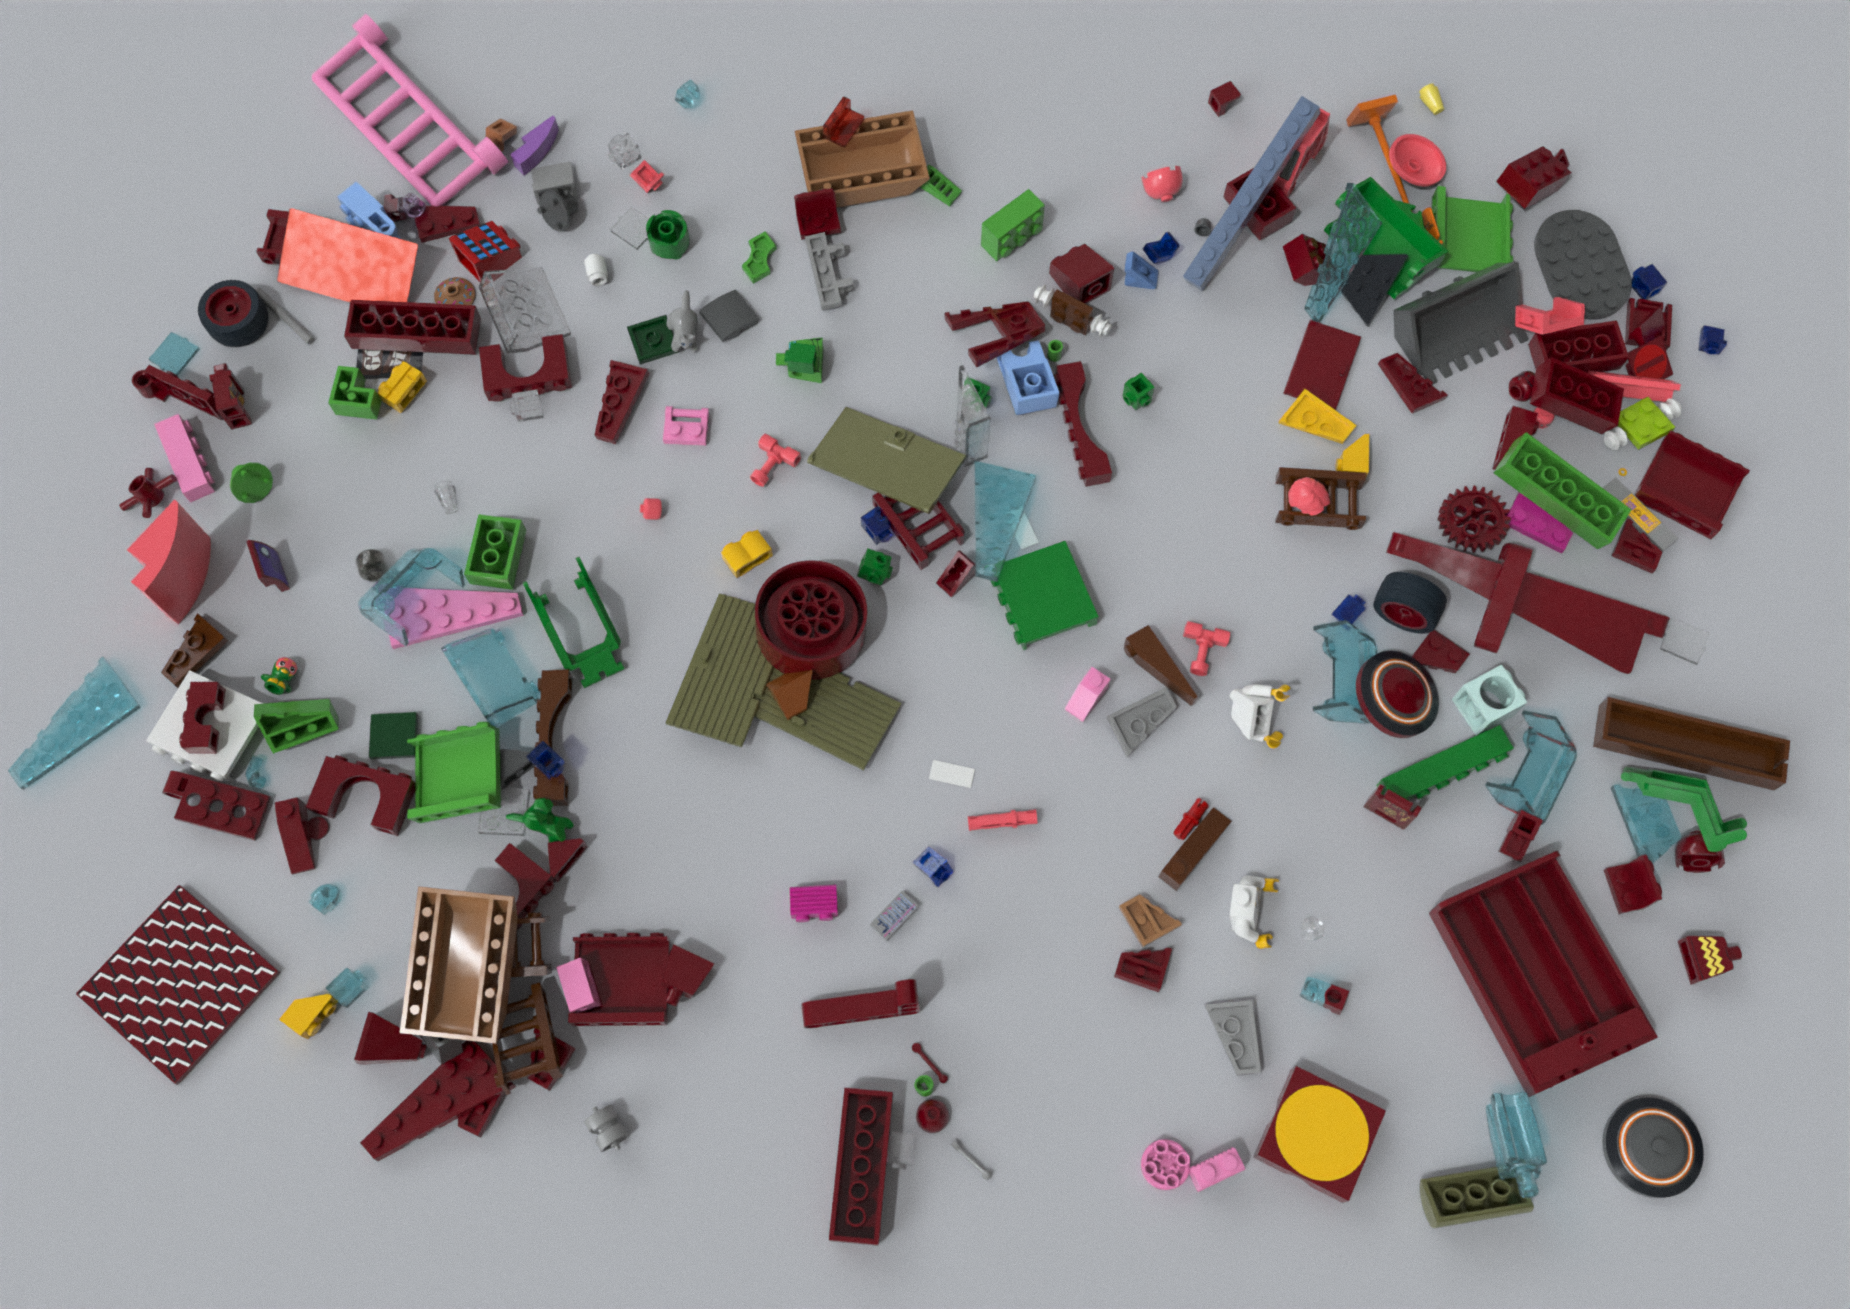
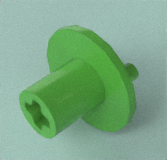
M249 462L244 465H238L232 470L230 489L237 500L244 503H255L262 500L270 492L273 477L265 465L258 462Z

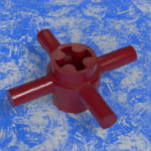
M150 467L146 468L144 475L137 476L130 483L128 490L134 496L120 503V508L126 511L134 505L141 503L143 505L142 516L150 518L152 516V507L157 506L164 498V491L162 489L175 483L177 478L171 474L156 483L153 480L154 470Z

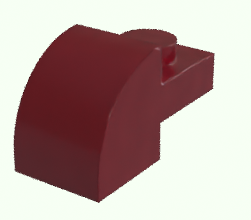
M1519 810L1506 830L1507 834L1498 852L1521 862L1543 820L1523 810Z

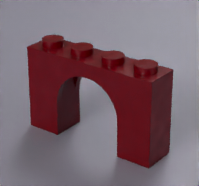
M563 334L542 337L543 364L535 374L528 377H515L506 372L505 357L500 344L479 347L483 388L488 401L497 402L506 398H521L531 394L541 395L549 391H564L572 388L567 347Z
M335 755L334 758L326 756L306 808L312 813L334 819L344 793L352 785L359 782H372L379 787L380 800L370 825L377 831L398 836L415 794V782L412 780V777L405 773L391 774L390 770L382 767H377V770L369 768L368 764L356 761L355 764L350 763L347 758Z
M511 843L494 860L502 869L517 880L519 886V896L516 902L518 918H525L528 913H533L539 905L538 901L543 896H547L554 888V883L556 882L554 878ZM517 924V930L522 926V924Z

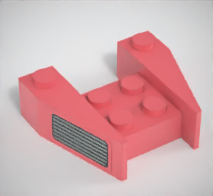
M1321 108L1320 115L1275 181L1287 197L1294 190L1298 176L1311 158L1315 159L1324 146L1328 134L1330 113Z

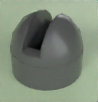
M1206 218L1199 219L1195 224V233L1199 236H1208L1211 232V222Z

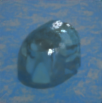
M693 80L687 81L676 91L675 101L683 108H693L700 100L699 87Z
M324 884L310 894L312 898L308 902L323 915H326L328 911L331 912L339 904L342 892L339 887L333 884Z

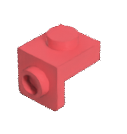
M644 160L630 176L648 193L651 189L655 191L663 183L661 178L664 174L662 172L658 174Z

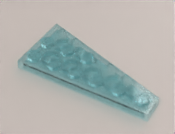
M974 461L976 577L997 582L1035 484L1036 475Z
M103 656L99 659V664L93 672H89L85 676V681L79 689L73 691L52 716V721L46 729H42L38 733L37 740L30 748L24 750L8 770L22 790L29 787L141 708Z

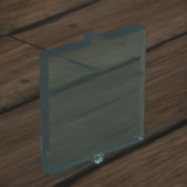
M171 332L150 356L149 361L159 366L162 371H171L178 376L200 349L190 343L187 338H182Z

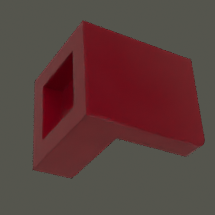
M1229 81L1210 91L1208 104L1217 116L1220 117L1225 114L1227 104L1239 99L1241 94L1234 84Z

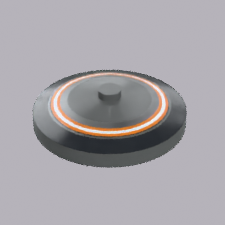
M1658 1098L1635 1099L1618 1107L1611 1114L1605 1125L1602 1144L1608 1167L1616 1179L1632 1192L1649 1198L1671 1197L1687 1190L1698 1178L1704 1158L1702 1139L1690 1117L1674 1104Z

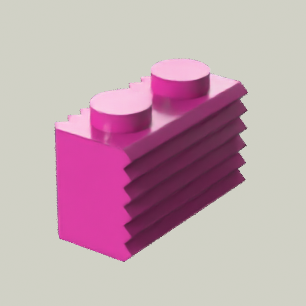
M837 886L790 887L791 918L796 919V922H808L810 918H819L820 921L833 920V916H838Z

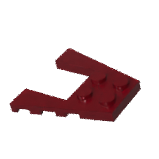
M1029 301L1004 304L999 309H992L989 306L983 307V311L971 312L970 309L960 310L961 314L950 315L949 312L944 313L945 321L952 331L991 320L1003 338L968 349V356L976 368L1045 332L1044 322Z

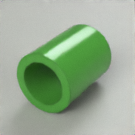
M1052 340L1048 345L1047 357L1052 362H1057L1062 357L1063 344L1061 341Z

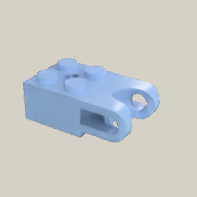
M355 182L337 196L341 203L339 207L347 216L345 219L350 225L401 239L397 235L398 230L394 222L387 216L384 207L360 184Z
M1038 340L1029 342L1026 356H1016L1009 350L997 357L1016 415L1057 407L1059 391L1048 360L1045 358Z

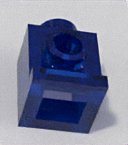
M879 506L861 517V527L876 545L880 542L888 541L893 536L890 531L891 524L885 516H881Z
M544 741L526 756L530 763L548 779L552 776L554 778L558 777L564 770V760ZM548 761H552L547 767L545 766Z

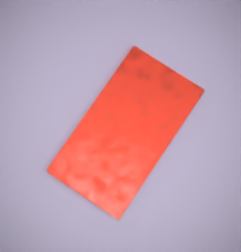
M290 208L277 281L347 302L351 300L408 302L418 244Z

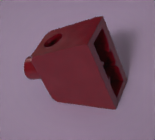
M673 945L661 982L663 987L669 989L664 1001L677 1007L682 995L691 999L711 971L714 963Z

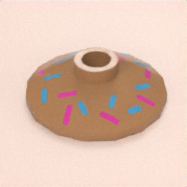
M460 277L448 278L442 281L434 293L436 304L472 305L475 300L474 287L468 280Z

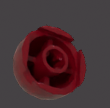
M1693 831L1681 838L1675 847L1676 867L1683 866V870L1686 872H1710L1713 866L1718 865V869L1723 867L1725 864L1724 851H1708L1701 831Z

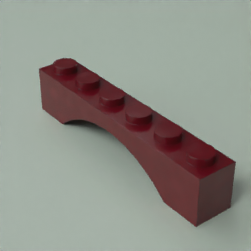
M1078 361L1057 365L1053 377L1059 389V404L1064 407L1063 420L1065 424L1068 423L1069 425L1068 438L1074 444L1073 457L1075 461L1079 462V478L1084 481L1085 487L1108 483L1112 475L1108 456L1090 440L1083 429L1079 417L1078 403L1086 383L1082 363Z

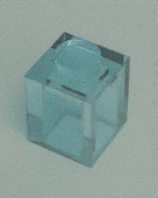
M346 968L325 988L341 1005L348 1008L369 987L364 983L366 977L358 969L352 971Z

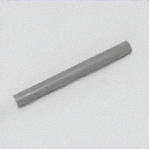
M261 288L256 289L263 302L307 344L310 345L314 342V338Z

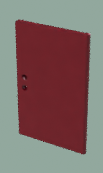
M1309 320L1283 394L1298 398L1306 389L1336 410L1361 336Z

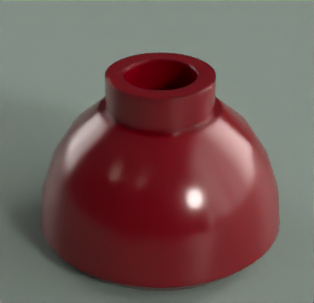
M938 1099L925 1100L917 1108V1124L927 1133L942 1131L949 1122L947 1106Z

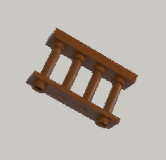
M1279 467L1275 484H1282L1284 486V510L1278 511L1275 523H1281L1284 526L1297 524L1342 527L1348 530L1361 529L1366 521V516L1357 515V490L1362 489L1366 481V473ZM1309 477L1322 483L1330 497L1327 513L1311 516L1299 511H1292L1288 492L1294 482L1298 479ZM1336 488L1348 490V515L1336 514Z
M542 912L528 913L526 918H518L517 924L531 923L532 961H530V965H521V961H518L516 931L511 977L544 976L552 973V964H545L544 960H542L540 923L550 921V916L542 917Z
M540 982L531 985L532 994L529 995V998L507 1005L506 1015L529 1007L535 1008L536 1015L533 1016V1019L502 1028L498 1042L492 1043L497 1073L494 1074L497 1088L501 1087L506 1095L511 1094L509 1082L545 1071V1073L549 1072L553 1080L563 1077L547 996ZM533 1028L540 1030L541 1036L537 1037V1040L503 1051L502 1038ZM539 1049L544 1051L545 1058L541 1062L507 1072L505 1060Z

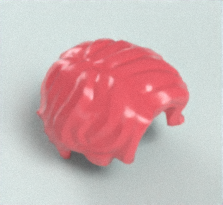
M1305 477L1298 479L1288 492L1290 506L1299 508L1303 514L1315 516L1324 510V506L1330 504L1329 493L1326 491L1325 486L1313 478Z

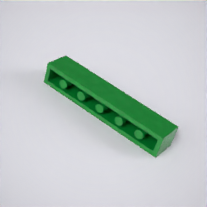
M1501 725L1391 774L1381 779L1376 786L1378 787L1379 784L1384 786L1382 795L1389 789L1408 801L1415 797L1420 800L1431 794L1429 791L1437 788L1439 791L1450 785L1449 782L1457 779L1458 782L1470 776L1469 772L1476 770L1478 773L1490 767L1489 763L1496 761L1497 764L1509 758L1508 754L1514 747Z

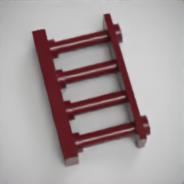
M880 493L872 496L873 506L920 570L928 566L930 553L955 538L960 546L964 544V529L959 523L956 524L939 501H937L933 509L937 514L936 516L917 528L908 530L904 525V521L921 510L910 507L901 514H896L892 508L893 504L898 502L897 500L883 497ZM943 522L949 532L925 547H920L916 542L917 537Z

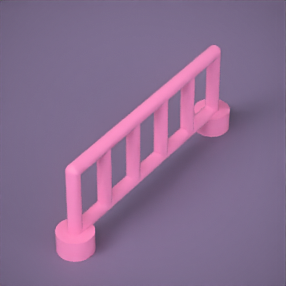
M367 14L363 15L352 25V28L358 35L312 74V81L431 206L445 205L484 169L487 168L495 175L508 163L507 158L488 137H485L475 146L383 52L380 46L388 38ZM364 48L377 63L343 93H340L327 78L360 49ZM387 72L401 87L364 118L350 103ZM411 96L425 112L388 143L374 127ZM435 121L449 137L412 168L398 152ZM459 145L474 162L437 194L422 177Z

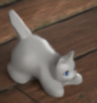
M685 290L683 293L681 307L673 310L667 317L668 329L674 330L671 345L674 352H678L680 348L689 349L693 353L697 351L695 329L698 324L697 314L690 309L688 290Z

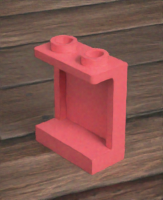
M1561 297L1553 298V309L1548 311L1523 304L1516 306L1515 326L1543 335L1584 325L1585 305Z

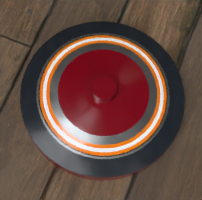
M1383 651L1369 658L1361 666L1356 679L1357 699L1364 715L1377 729L1392 737L1411 738L1426 731L1433 724L1438 713V693L1430 674L1417 660L1402 652Z

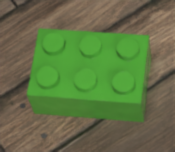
M1030 189L1026 190L982 222L981 246L996 262L1002 257L1006 258L1017 246H1022L1029 237L1037 235L1042 230L1045 204Z
M478 514L464 572L470 584L513 590L527 531L522 520Z

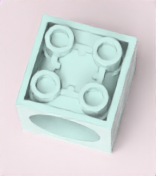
M1502 665L1464 684L1452 698V701L1476 736L1514 717L1527 703L1524 692L1517 688L1511 673L1505 670ZM1480 691H1488L1494 694L1499 699L1502 708L1495 709L1488 706L1483 701Z

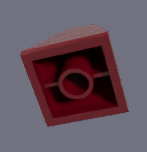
M368 1012L354 1060L360 1065L418 1061V1058L423 1059L427 1045L423 1044V1040L412 1034L400 1033V1027L373 1012Z

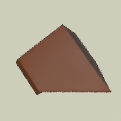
M813 670L785 673L766 684L787 720L807 710Z

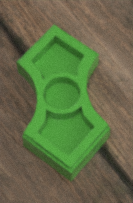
M766 231L748 241L751 254L748 260L742 264L743 271L753 284L770 275V269L767 264L768 259L777 250L775 243Z

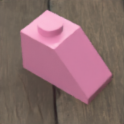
M1091 667L1078 685L1065 710L1084 722L1108 689L1111 679L1094 667Z

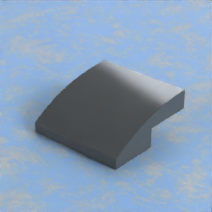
M736 289L716 298L699 311L700 315L722 342L739 336L742 329L756 325L759 320L758 316Z

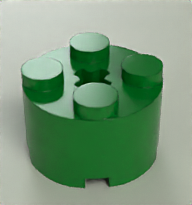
M663 210L656 216L655 214L652 215L647 221L646 233L652 253L665 259H680L690 244L687 224L682 215L676 211Z

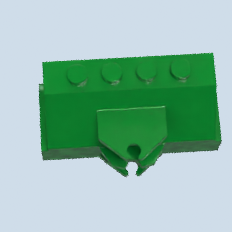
M1372 177L1351 187L1339 196L1335 205L1341 211H1345L1338 219L1329 223L1324 229L1356 263L1361 255H1408L1407 262L1388 293L1393 299L1406 293L1427 272L1439 266L1449 252L1424 228L1422 212L1418 211L1415 214L1411 211L1416 208L1415 205L1395 200Z

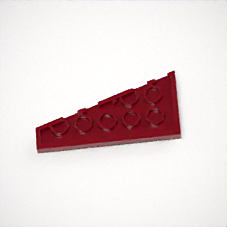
M466 1040L462 1044L463 1053L440 1065L360 1142L374 1160L380 1161L404 1148L407 1143L417 1138H423L433 1129L449 1124L458 1119V1117L473 1111L476 1106L486 1101L490 1102L497 1095L504 1092L501 1087L497 1088L494 1074L497 1073L495 1062L475 1041ZM512 1081L509 1082L510 1090L517 1087Z

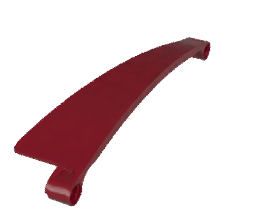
M1395 532L1392 533L1386 553L1418 562L1487 600L1490 599L1501 564ZM1528 572L1525 573L1512 610L1513 614L1625 674L1632 672L1644 633L1663 639L1670 617Z

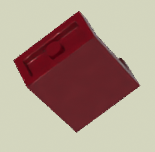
M268 209L266 216L270 225L263 248H257L256 250L261 261L266 264H281L289 211Z

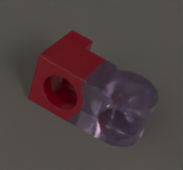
M408 193L404 197L395 198L392 194L384 195V209L387 216L393 222L419 217L426 209L425 203L413 193Z

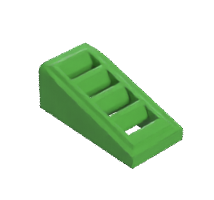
M929 164L927 166L929 180L920 188L950 207L962 193V190ZM949 190L952 191L948 197L945 196Z

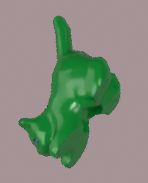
M546 798L535 799L533 805L524 814L511 813L506 815V819L524 823L528 829L546 835L549 840L548 843L565 841V829H572L574 827L570 819L555 816L552 813L553 803Z

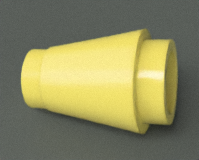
M1433 83L1426 85L1419 91V98L1434 115L1441 113L1445 109L1438 87L1434 86Z

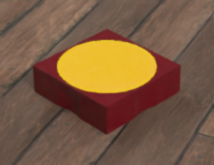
M1295 1066L1289 1072L1277 1100L1275 1113L1263 1132L1253 1158L1282 1173L1298 1177L1310 1187L1341 1203L1348 1202L1386 1110Z

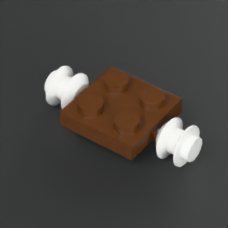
M1044 284L1042 287L1039 286L1033 297L1036 298V304L1039 301L1043 302V308L1051 304L1050 317L1057 323H1063L1070 327L1076 333L1086 336L1089 330H1091V333L1098 331L1101 338L1103 335L1106 336L1112 327L1109 318L1106 321L1102 320V314L1095 318L1092 317V307L1058 289L1056 291L1054 289L1048 291Z

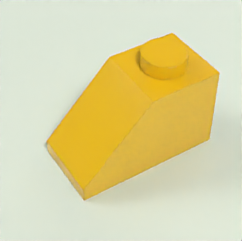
M1364 434L1342 452L1340 459H1336L1335 471L1366 473L1367 477L1369 473V434Z

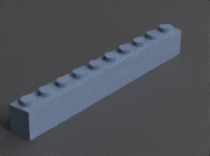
M1303 96L1300 97L1184 273L1183 278L1185 281L1201 291L1205 289L1321 112L1318 105Z

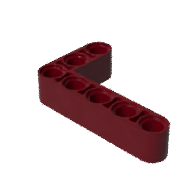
M1512 543L1503 545L1498 558V563L1502 564L1478 630L1474 647L1495 654L1498 652L1532 555V549Z
M915 979L895 982V990L807 1001L801 1004L804 1028H818L899 1017L920 1012L917 982Z

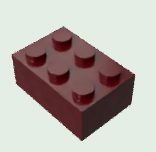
M1542 146L1509 163L1496 182L1526 209L1557 192L1572 172L1567 169L1564 163L1555 158L1550 150Z
M1254 168L1227 183L1223 198L1229 205ZM1274 183L1248 222L1247 227L1260 241L1292 222L1296 207L1278 185Z

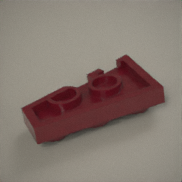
M411 205L421 243L455 235L480 225L475 206Z
M1398 353L1385 357L1378 363L1411 413L1445 400L1448 396L1443 390L1440 392L1432 386L1433 382L1430 379H1424L1417 373V369Z

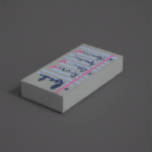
M901 891L872 921L870 926L888 941L915 913L919 905Z

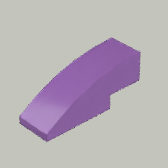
M553 115L522 137L524 145L510 154L514 166L524 176L541 162L556 139L559 128Z

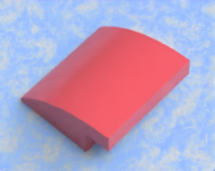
M174 499L127 551L144 566L131 583L166 616L179 625L194 605L204 585L210 562L211 540L205 531Z

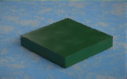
M667 315L627 326L640 365L679 353V351L674 352L671 347L674 334L667 327Z
M416 712L371 714L369 758L371 760L415 758V746L407 743V740L417 738L418 714Z

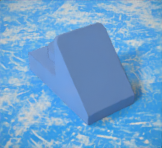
M1134 251L1127 253L1125 285L1156 289L1158 270Z

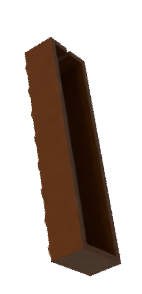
M1608 697L1598 708L1593 747L1774 791L1786 783L1788 764L1784 762L1789 760L1790 740Z

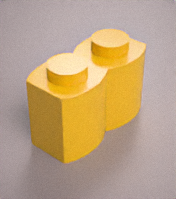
M755 530L753 532H746L738 542L728 543L724 546L721 555L734 576L738 578L773 556V553L760 532Z

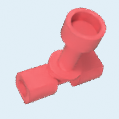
M765 433L760 438L758 445L760 449L767 452L769 458L760 470L755 469L750 479L758 486L764 487L769 480L767 474L775 463L781 464L783 461L795 468L801 460L800 452L789 446L786 448L778 445V440Z
M1187 621L1183 637L1196 640V644L1199 646L1197 660L1191 662L1190 673L1197 676L1207 675L1209 665L1205 661L1208 648L1213 647V645L1226 647L1230 638L1229 631L1218 628L1210 631L1202 629V624Z

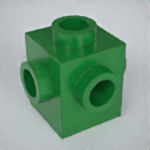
M1141 372L1124 384L1122 396L1125 403L1129 406L1131 405L1136 411L1141 406L1144 408L1152 402L1155 387Z
M867 548L861 559L857 577L873 584L882 585L885 578L889 579L892 573L893 566H890L892 557Z

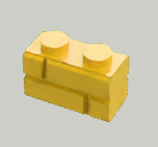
M403 361L400 365L393 368L390 378L380 384L377 394L381 401L402 413L427 380L421 371Z

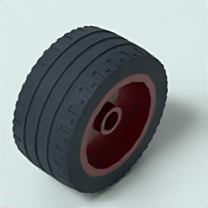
M226 280L215 283L203 293L198 303V315L203 327L221 345L223 344L227 347L245 346L258 339L266 330L269 320L266 305L258 292L246 282Z
M1392 572L1383 580L1375 596L1373 607L1377 614L1391 625L1411 633L1426 634L1432 632L1439 623L1445 610L1447 598L1437 585L1421 576L1406 572Z

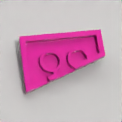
M1518 492L1507 516L1511 518L1508 524L1510 528L1562 554L1573 533L1553 516Z

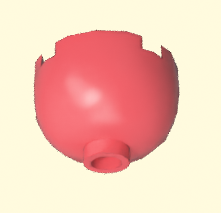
M1175 166L1176 170L1164 167L1147 173L1148 178L1142 176L1143 187L1147 195L1153 199H1161V202L1173 200V195L1180 191L1183 183L1181 167Z

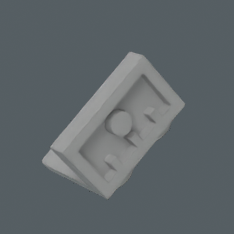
M571 162L531 169L532 188L538 205L541 195L547 191L556 192L561 197L567 195L578 197Z

